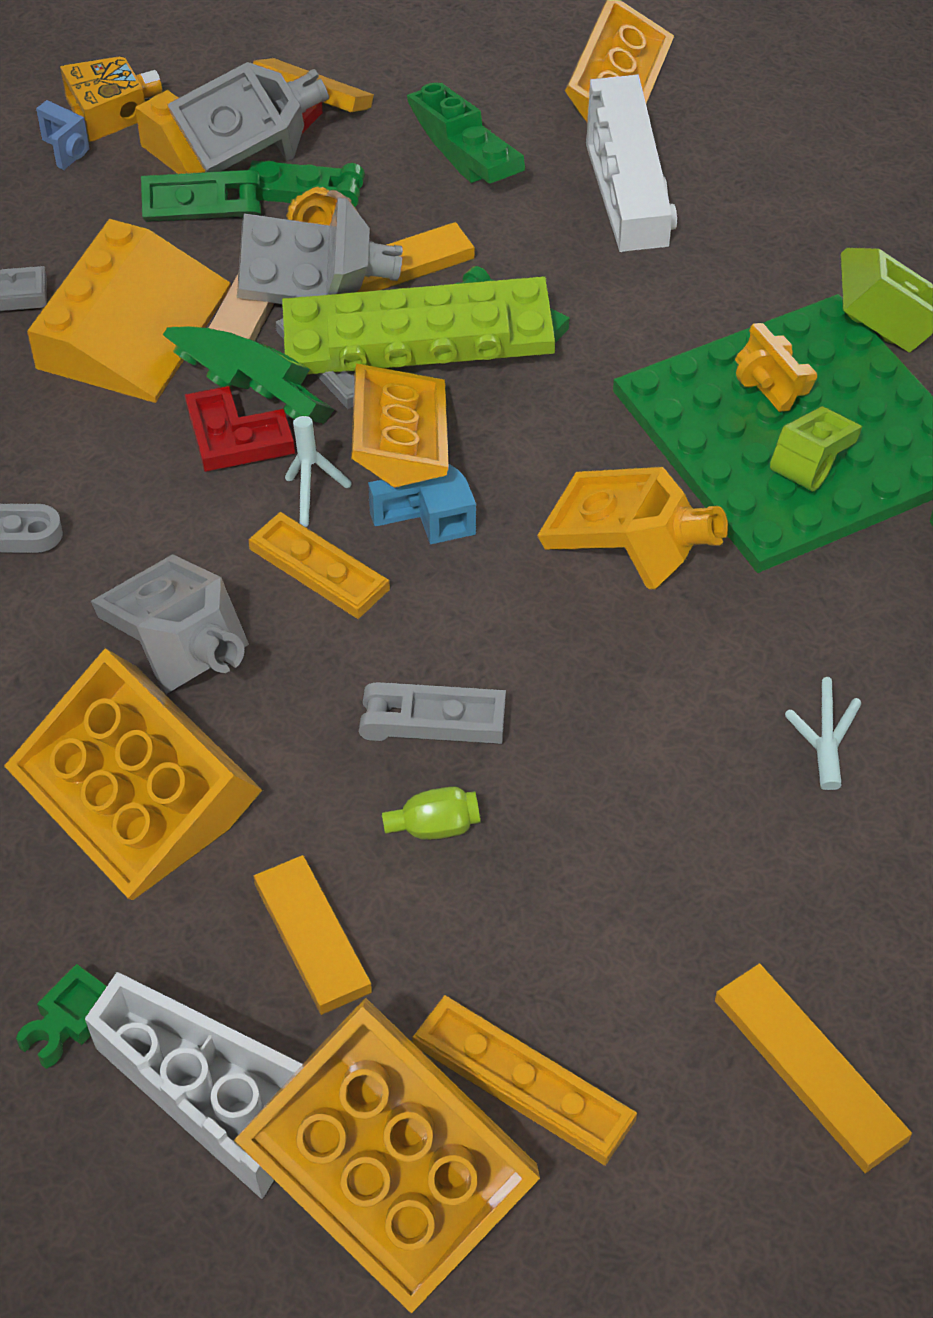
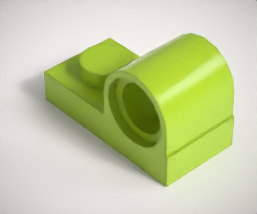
M822 406L783 427L771 459L770 468L772 471L808 490L815 491L826 479L837 453L857 442L863 426Z

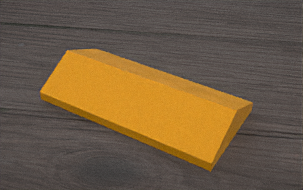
M621 0L605 1L565 89L566 94L586 122H588L590 79L639 74L645 103H647L674 38L673 34Z
M356 363L351 459L394 488L446 476L449 465L445 380Z

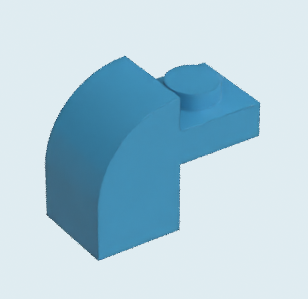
M448 464L446 476L395 488L384 480L368 482L370 515L374 526L420 517L430 544L476 535V502L466 478L458 469Z

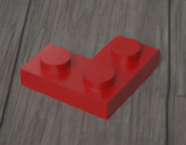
M229 386L185 394L186 408L204 472L295 454L294 440L284 409L238 417Z

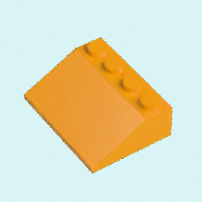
M109 219L27 331L35 368L156 403L184 361L173 352L176 345L163 336L166 328L184 326L206 328L231 288V283L151 230Z
M106 648L4 765L120 891L131 900L140 896L227 832L262 792V789L136 665Z
M367 998L329 1035L234 1139L257 1164L411 1314L540 1179L537 1163Z

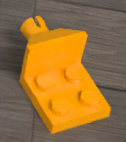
M664 467L583 471L574 474L537 536L545 550L625 547L646 588L656 589L684 562L693 545H721L723 543L722 538L727 536L728 522L724 510L719 506L693 509L685 493Z

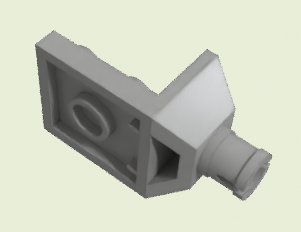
M246 62L167 105L172 117L205 172H220L273 143H276L286 161L293 159L304 127L302 113L306 109L328 100L329 95L322 79L317 80L319 75L315 69L310 70L306 75L292 82L286 83L281 73Z
M338 197L330 226L244 214L241 229L237 298L282 304L283 298L355 293L361 288L365 276L383 277L398 281L402 266V257L400 256L403 249L399 245L389 246L369 241L370 228L346 198Z
M173 554L91 600L98 618L140 641L159 686L166 694L209 668L220 673L229 672L228 664L223 661L236 668L243 659L244 647L249 645L222 578Z

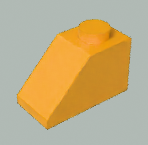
M166 90L135 107L140 143L143 148L177 174L205 172L169 111L167 104L178 99L177 96Z

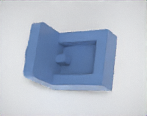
M48 100L36 108L42 140L53 145L56 165L58 168L65 170L74 161L82 158L90 149L85 119L71 110Z

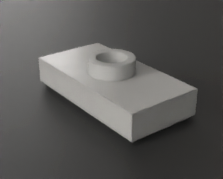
M45 266L0 270V311L41 308L47 305Z

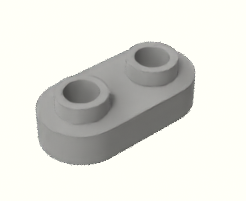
M0 504V552L38 553L50 550L60 542L63 529L58 512L51 506L45 504Z

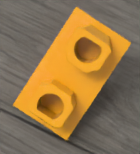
M763 323L752 324L749 330V341L735 358V361L739 364L736 370V377L745 387L757 385L779 412L789 411L797 396L810 393L817 379V373L809 364H798L792 357V344L784 335L774 336Z

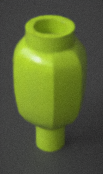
M455 786L421 792L408 799L403 809L382 813L385 834L407 830L408 833L419 839H442L464 834L470 828V824L481 823L476 792L465 793L461 788Z

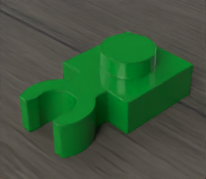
M76 964L37 1003L40 1015L44 1018L31 1021L20 1029L16 1037L19 1048L26 1052L35 1042L39 1040L48 1041V1044L38 1053L41 1065L47 1069L56 1064L61 1058L63 1043L69 1037L83 1045L91 1036L85 1018L107 986Z

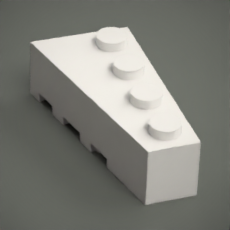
M639 74L590 79L586 146L619 252L669 247L670 232L677 227V213L675 205L669 203L667 182L662 174Z
M116 972L85 1018L96 1049L255 1194L263 1199L274 1179L234 1139L303 1064Z

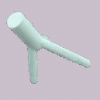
M301 416L293 421L298 454L289 467L285 479L293 481L301 469L300 524L307 527L309 525L311 464L316 463L344 488H350L352 482L316 451L312 419L307 416Z
M830 677L822 679V737H819L793 710H788L785 713L786 718L817 750L820 786L823 790H836L842 786L838 746L861 706L860 699H853L833 732L832 679Z

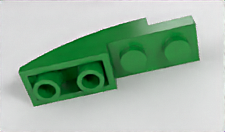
M429 83L424 85L421 90L407 95L408 103L428 137L470 183L484 179L491 184L525 171L524 155L482 125L481 110L443 83Z
M190 326L167 327L163 333V336L176 345L173 350L176 355L192 365H197L200 362L209 369L206 376L220 387H231L233 385L247 390L251 387L262 396L271 400L275 395L285 403L284 412L293 419L307 416L312 421L325 424L334 411V408L301 385L310 369L270 346L230 332L211 328Z

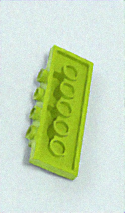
M545 277L282 299L285 354L310 369L308 374L330 371H355L356 363L389 368L555 353V338Z

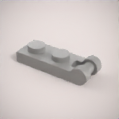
M381 682L371 683L364 689L362 703L367 711L360 718L359 734L366 740L382 741L389 736L502 744L506 690ZM391 708H401V713L387 711Z

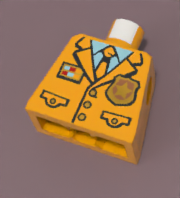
M119 56L60 66L66 100L74 113L84 117L87 136L90 142L136 124L135 107L144 103L145 98L162 93V84L156 70L135 75L124 57Z

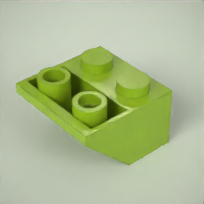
M846 248L841 253L843 309L853 321L864 323L878 332L886 342L890 344L895 343L909 353L933 334L932 283L880 249Z

